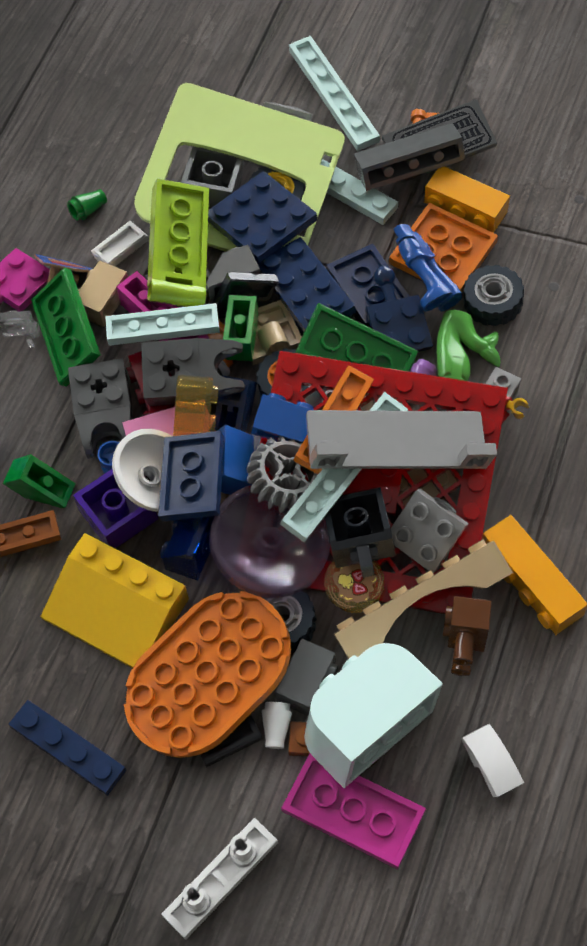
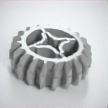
M270 437L266 444L261 443L257 450L251 454L250 462L247 466V473H249L247 483L252 484L251 493H259V502L268 501V509L276 505L279 506L280 513L284 511L285 507H288L290 510L318 474L293 461L302 443H297L295 440L286 441L284 437H279L276 442ZM265 466L270 469L269 473L273 476L272 481L266 474ZM301 468L306 472L309 482L304 479L305 475L301 472Z

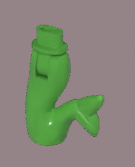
M449 310L444 313L437 337V376L464 381L469 380L470 361L461 342L472 351L479 353L487 362L500 367V356L495 348L499 339L498 332H493L482 338L476 333L470 314L460 310Z

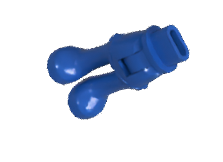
M408 224L397 225L393 230L398 237L396 243L399 246L400 254L405 264L418 274L427 289V292L420 300L422 309L428 312L438 308L442 312L455 306L462 299L463 295L458 286L439 268L434 259L435 254L431 251L430 246L421 238L420 234L413 232Z

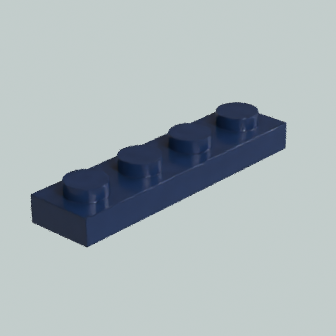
M29 700L24 703L8 724L11 729L107 796L127 771L122 764Z

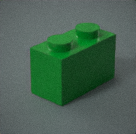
M229 295L223 340L238 341L243 344V350L241 353L225 360L253 361L259 316L257 296Z

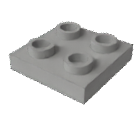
M419 488L391 527L393 544L428 571L431 570L434 573L469 523L457 516L456 510L449 503L437 497L433 498Z

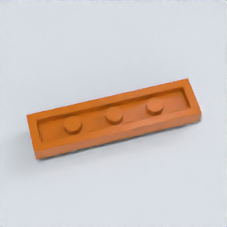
M348 365L322 410L356 411L374 379ZM307 434L293 461L319 474L322 469H310Z

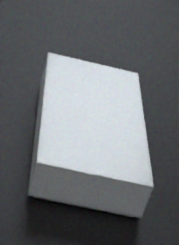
M129 221L92 249L91 253L98 262L100 260L116 266L148 241V236L132 221Z

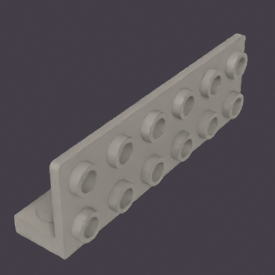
M309 410L306 413L310 469H486L497 456L496 443H485L482 417L478 411Z

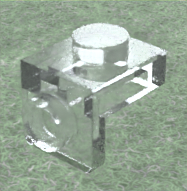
M31 311L0 313V329L3 337L25 335L29 348L35 347V338L40 336L39 323L34 321Z

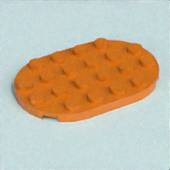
M245 591L227 594L223 592L216 593L202 599L191 607L138 659L129 674L126 683L127 694L124 710L129 726L134 734L152 750L166 756L182 758L205 753L224 741L277 688L287 671L291 656V640L288 628L278 611L267 600Z

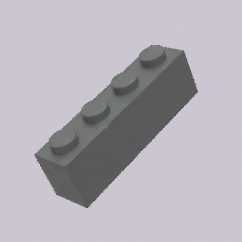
M449 123L354 153L358 176L366 191L463 161L465 160L462 136L454 124Z

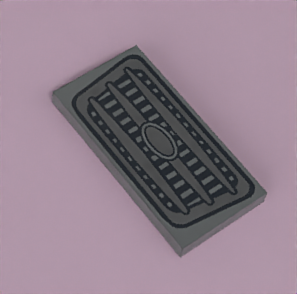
M477 99L382 135V140L386 144L453 123L462 136L465 158L494 148L497 145V141ZM434 170L401 180V183L409 181L421 175L427 174Z

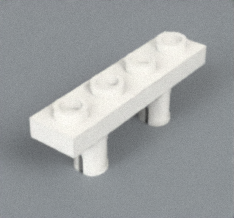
M253 818L238 835L232 838L224 850L195 880L184 888L183 892L161 915L186 940L278 844V840L257 819Z

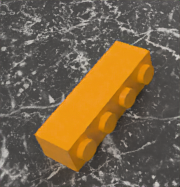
M509 515L483 533L482 540L484 539L486 544L495 541L513 572L503 579L509 584L512 583L517 588L520 599L525 605L532 606L537 612L540 623L546 629L550 628L557 635L585 615L587 602L512 515Z

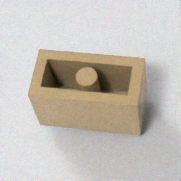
M99 260L94 269L88 272L86 281L78 291L89 321L105 327V316H112L120 304L116 286L128 278L127 271Z

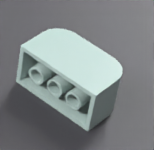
M390 643L374 645L360 656L354 655L350 657L339 673L335 676L330 674L321 682L310 705L305 729L307 749L326 771L345 788L433 712L443 683L405 648Z

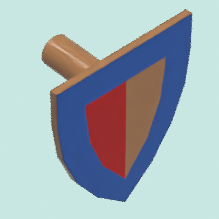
M34 254V257L43 265L51 266L47 284L63 268L87 273L93 269L76 263ZM72 273L75 283L77 285L79 281V274Z

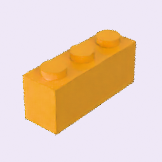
M445 166L438 168L425 186L424 203L438 206L493 233L508 212L510 195Z

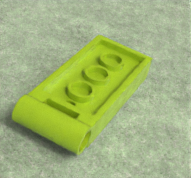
M156 179L152 188L147 280L148 301L184 307L205 305L209 188Z

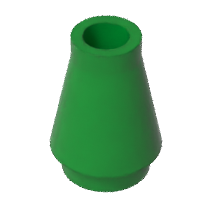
M101 189L72 196L71 200L67 202V208L75 220H85L98 208L107 203V197Z

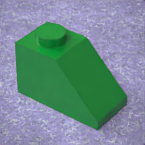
M30 454L13 460L2 484L26 499L65 508L76 483Z

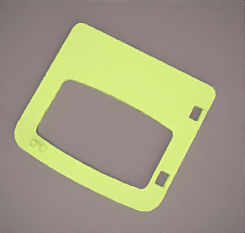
M184 83L179 86L136 193L134 202L136 213L143 221L150 224L152 188L156 179L166 180L177 149L181 145H188L244 159L303 182L306 189L301 201L317 213L318 219L344 146L345 137L339 130L198 85ZM324 155L332 157L329 167L320 165ZM316 222L307 228L304 237L297 235L288 243L301 237L309 245ZM208 223L207 246L226 252L237 247Z

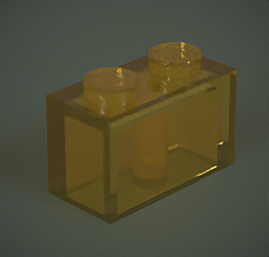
M178 375L173 436L215 431L216 415L211 414V403L217 404L218 386H213V378Z

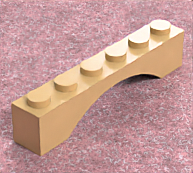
M483 539L468 548L470 554L460 559L458 555H455L443 562L444 569L435 575L431 570L415 579L418 585L409 590L404 585L390 593L389 595L392 600L382 606L377 601L363 609L365 616L356 621L351 616L336 625L339 631L334 633V636L347 658L349 659L354 655L358 657L370 647L383 644L395 620L406 608L420 598L437 590L450 587L485 589L512 574L511 568L495 541L486 544Z

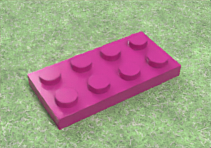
M309 753L281 810L398 870L425 814L426 808L361 776H358L347 787L343 788Z

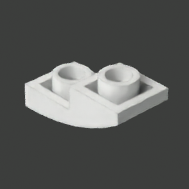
M490 724L461 738L474 767H479L493 797H499L524 783L507 749Z

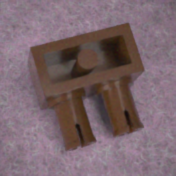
M454 596L453 607H446L443 636L449 637L448 647L454 648L452 674L469 676L471 673L470 666L473 664V651L484 652L489 632L492 601Z

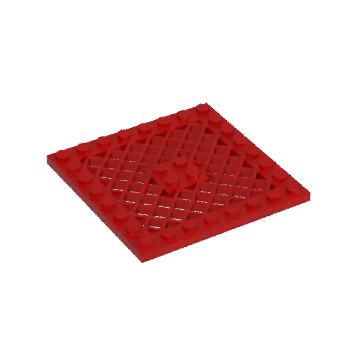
M279 351L271 393L284 396L288 402L297 404V402L306 403L304 399L317 391L324 401L315 406L314 410H322L329 399L322 389L334 390L349 365L374 379L365 395L366 397L363 398L356 411H362L361 408L372 400L376 403L384 392L408 409L407 411H413L408 403L423 405L417 411H438L437 408L453 411H478L482 417L485 443H496V449H498L508 391L507 387ZM303 386H309L307 389L302 391ZM261 437L260 444H266L269 439ZM496 457L486 469H464L462 477L456 469H438L434 473L430 469H423L428 477L416 485L407 474L413 469H362L342 495L381 487L387 515L395 516L397 505L403 511L405 505L402 501L414 494L417 489H421L432 482L440 492L435 497L444 498L456 510V515L469 523L448 554V559L455 555L462 559L470 554L469 547L482 540ZM265 466L266 474L272 481L273 476L269 473L270 469ZM301 468V472L305 475L304 479L309 482L307 474ZM449 470L457 482L444 489L437 478ZM402 477H404L411 488L399 496ZM460 487L458 504L456 506L449 494ZM250 489L233 574L235 576L283 585L288 583L294 587L298 586L299 588L329 593L328 586L332 593V586L333 593L338 595L339 588L334 583L333 574L339 572L340 568L334 567L335 562L318 559L328 551L333 557L331 545L321 532L327 528L326 521L318 525L306 540L308 541L315 535H318L325 545L311 555L304 545L305 542L295 535L293 537L296 541L282 550L275 538L287 529L283 526H280L275 531L273 529L277 513L281 519L285 515L279 512V506L274 505L268 509V501L259 502V493H251ZM388 519L389 525H390V529H391V527L393 526V524H392V523L390 522V520ZM271 541L278 552L269 550ZM300 546L307 557L289 553ZM395 548V555L402 552L399 548ZM394 556L379 559L373 565L377 581L372 585L374 591L369 592L368 600L387 603L392 600L389 594L404 585L407 590L418 585L415 580L418 577L405 575L415 567L421 575L425 574L426 571L411 557L409 558L412 563L400 571L391 560ZM387 562L394 571V573L378 570L377 573L375 569ZM441 563V567H442V568L439 569L438 571H436L435 573H433L434 575L444 569L442 563ZM380 578H381L382 586H381L380 594H379V592H378V585H379V581H380ZM450 587L437 590L420 598L408 608L446 614V607H453L454 596L472 598L473 587Z

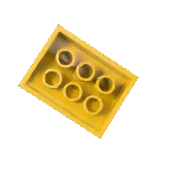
M84 533L68 556L40 617L133 668L138 659L172 627L188 602L189 597L184 584Z

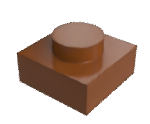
M291 721L288 750L290 756L308 757L310 752L305 743L307 722Z

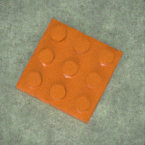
M428 203L411 227L412 231L420 234L421 238L430 246L431 251L435 254L434 259L437 265L458 286L461 293L464 290V284L468 280V276L481 266L498 241L497 234L431 203ZM397 246L389 257V264L421 279L413 269H410L405 264L400 254L399 246Z

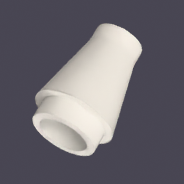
M266 702L265 709L261 710L266 740L265 747L284 749V742L293 713L290 711V704Z

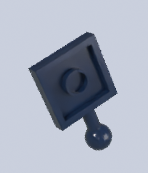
M386 265L378 267L374 272V281L378 286L382 287L386 302L366 306L365 312L370 328L418 352L431 349L433 344L425 315L420 305L419 295L396 299L393 288L395 281L394 270Z

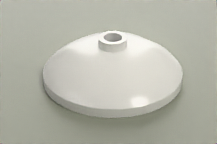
M140 429L126 435L117 445L112 458L113 475L120 490L129 500L144 509L159 512L164 437H171L172 435L156 429Z

